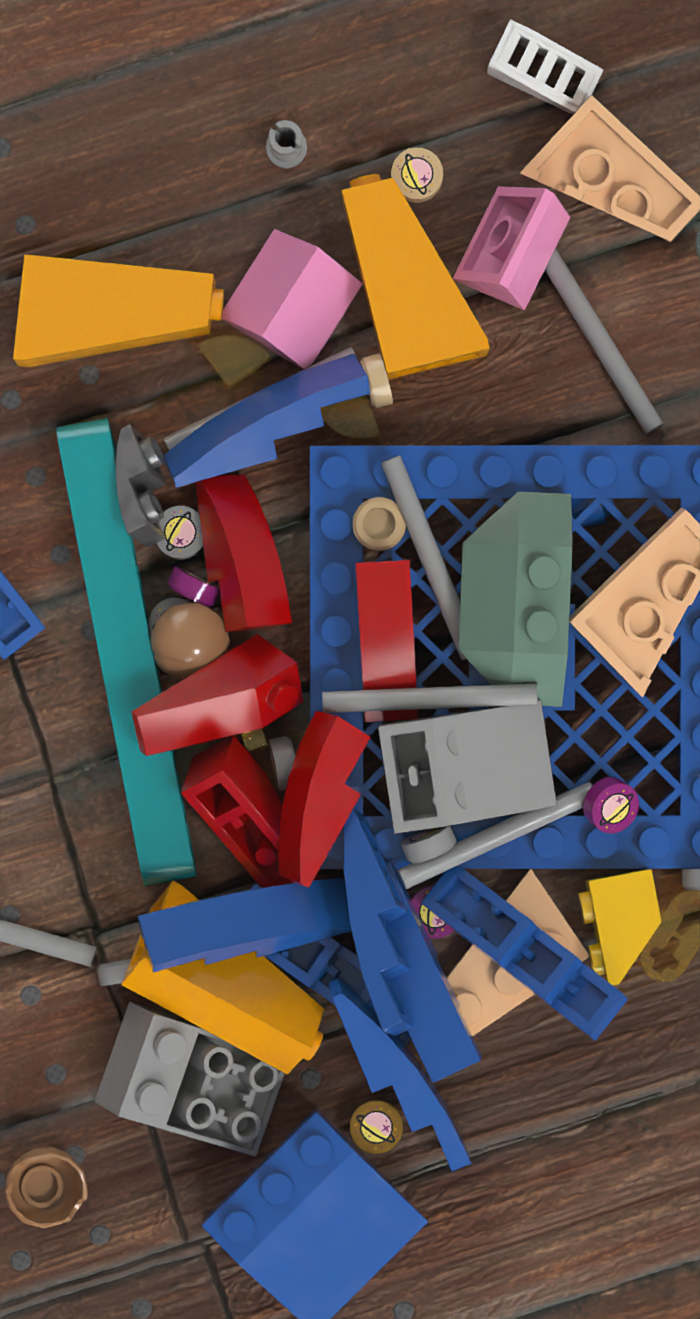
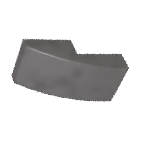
M129 424L121 428L117 445L116 485L118 501L127 534L148 548L165 539L159 523L164 518V513L157 497L152 492L166 485L160 466L165 464V459L161 448L152 436L145 437Z

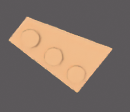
M529 869L506 901L583 962L590 955L538 878ZM473 945L465 952L446 977L460 1004L459 1011L472 1036L534 995V993Z

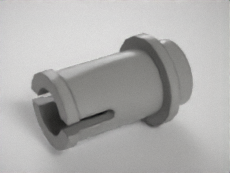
M288 120L278 121L275 124L276 130L271 128L269 131V137L266 142L267 156L278 167L287 169L296 167L306 156V139L296 123ZM283 140H290L295 143V147H281L278 144Z

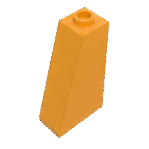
M370 174L351 180L349 182L351 188L342 190V203L379 352L388 380L488 356L490 347L485 333L394 178L381 180L380 174Z
M24 254L13 360L20 367H33L208 335L211 331L212 320L221 321L224 289H215L214 274Z
M172 881L150 908L149 913L199 900L181 884ZM140 934L121 985L287 1075L302 1059L309 1061L315 1055L323 1039V1033L318 1028L324 1008L264 956L256 958L255 952H250L205 965L204 960L200 959L153 972L142 935Z

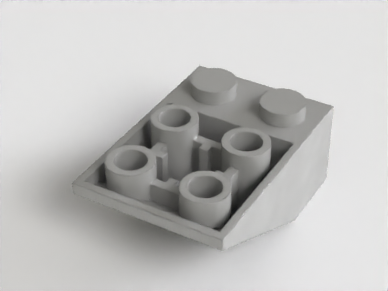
M541 700L538 701V705L498 706L385 723L378 727L394 834L450 826L557 806Z
M129 1001L94 1102L119 1117L256 1156L285 1073L184 1018Z

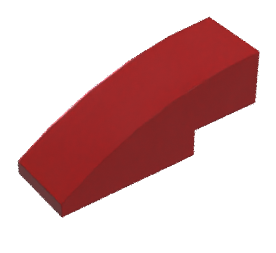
M246 475L215 476L195 482L208 583L219 582L225 632L268 629L292 623L287 589L276 546L260 503Z
M410 560L356 563L363 690L416 688ZM418 709L364 712L365 722L418 719Z
M315 711L297 750L288 777L281 810L278 842L279 876L307 888L313 882L361 796L359 792L347 786L345 782L371 737L339 716Z

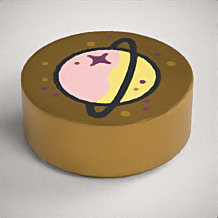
M380 1099L368 1100L359 1105L353 1112L350 1120V1133L355 1144L363 1151L371 1154L385 1153L394 1148L401 1139L403 1132L402 1118L399 1111L391 1103Z

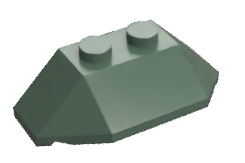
M517 492L463 542L458 650L490 685L537 683V701L541 700L542 706L562 707L568 657L572 567L571 494Z

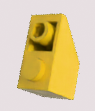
M642 869L585 880L587 891L578 893L583 923H593L597 944L588 945L592 970L599 976L603 975V978L611 985L620 984L662 922L652 869Z

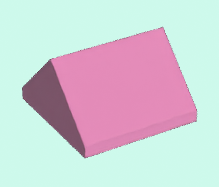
M498 186L453 279L465 286L525 310L570 220L569 214L556 195L546 188Z
M274 229L223 309L221 320L304 370L314 364L363 286V283L319 247Z

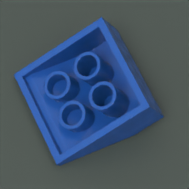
M317 1107L204 1218L201 1226L248 1274L298 1319H331L428 1223V1220Z

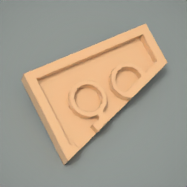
M592 95L520 172V174L670 242L700 211V196Z
M680 508L569 616L570 624L641 697H643L651 682L650 677L662 654H666L674 639L672 635L688 605H692L700 590V524L686 509Z

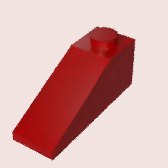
M259 634L253 636L131 712L140 752L145 756L264 728L304 702L297 662Z
M234 735L193 756L181 790L184 798L262 888L293 883L279 876L278 842L282 803L265 771ZM318 873L316 874L313 881L319 880L320 877Z

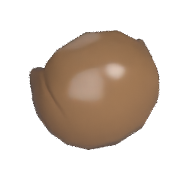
M195 602L169 607L155 621L151 636V647L154 653L155 665L177 682L182 681L226 654L230 646L228 632H225L222 618L211 608Z
M51 1146L37 1147L20 1156L9 1170L4 1184L5 1197L9 1209L23 1223L43 1229L70 1222L88 1197L83 1168L68 1152Z

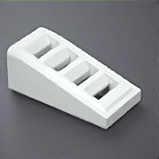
M513 20L509 21L487 70L488 75L572 115L593 94L603 73L602 68ZM517 44L526 47V50L516 68L508 62ZM536 53L545 56V59L536 78L527 74ZM555 62L564 65V69L555 87L552 88L545 83ZM574 71L584 76L573 98H570L564 92Z

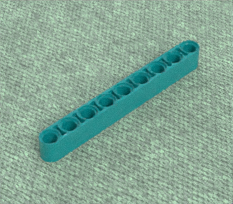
M107 417L57 427L56 432L143 883L147 887L197 877L174 750L145 756L140 752L131 713L136 708L161 694L162 687L151 647L149 620L133 537L127 534L118 501L116 485L117 454L110 421Z

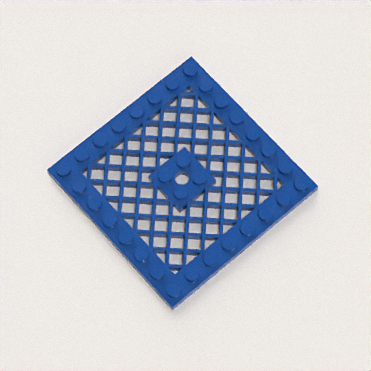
M700 445L310 446V721L315 711L323 712L322 692L363 690L356 563H363V545L354 534L353 517L358 507L363 503V499L382 497L390 499L397 504L381 466L382 462L400 455L418 499H436L424 511L426 519L443 505L463 525L443 546L436 541L442 558L460 576L462 565L448 551L468 531L473 534L478 529L475 524L494 505L500 509L505 504L502 499H510L517 492L571 494V499H594L575 519L572 517V533L575 532L594 553L575 572L571 569V587L575 584L589 598L594 591L581 577L600 558L614 572L621 567L607 551L626 531L641 546L648 541L633 524L652 505L669 520L675 513L661 499H679V509H686L700 524ZM448 499L489 500L468 520ZM608 499L646 500L626 518ZM600 505L620 524L602 545L581 526ZM408 529L405 530L402 539L394 547L383 550L384 552L374 562L386 561L389 557L393 561L402 560L395 551L410 537ZM423 566L416 573L410 568L411 588L417 584L437 604L417 625L413 623L414 638L417 637L436 656L416 677V688H425L422 683L442 663L463 683L461 686L490 685L469 661L467 677L448 658L457 649L454 641L441 651L422 632L441 612L432 588L421 579L426 574ZM461 580L454 586L457 595L461 592ZM700 590L692 605H688L672 635L674 639L671 645L679 638V676L660 658L656 666L673 684L654 703L645 695L641 697L569 622L568 657L562 707L542 706L544 719L549 716L568 735L549 754L552 773L568 788L565 792L587 783L600 769L609 777L619 778L624 781L607 762L627 742L647 762L625 783L634 789L655 769L673 789L653 809L638 795L639 807L646 814H637L633 822L626 829L618 833L611 834L600 831L586 819L584 814H568L460 864V867L463 869L700 868ZM570 604L569 616L575 611V604ZM575 638L594 656L576 676ZM600 663L620 682L601 703L580 684ZM576 690L594 710L573 730L554 710H575ZM626 690L647 709L627 730L607 711ZM678 691L679 729L660 711ZM491 706V707H468V710H478V709L492 708V707H498V706ZM450 708L436 709L431 716L451 714L448 711ZM363 712L328 713L339 716L368 736L384 722H371L363 730ZM600 716L621 735L601 756L580 737ZM654 716L673 736L652 756L633 736ZM370 738L366 746L383 762L382 749ZM575 742L594 763L573 783L554 762ZM679 744L677 781L660 762ZM362 752L345 782L347 786L361 794L353 809L363 815L364 795L383 814L363 816L366 817L385 861L392 860L395 868L400 869L411 864L405 857L400 845L401 841L420 830L394 834L391 808L389 809L370 790L385 774L384 762L363 783ZM678 798V814H662ZM517 814L450 826L457 842ZM344 826L320 869H344Z

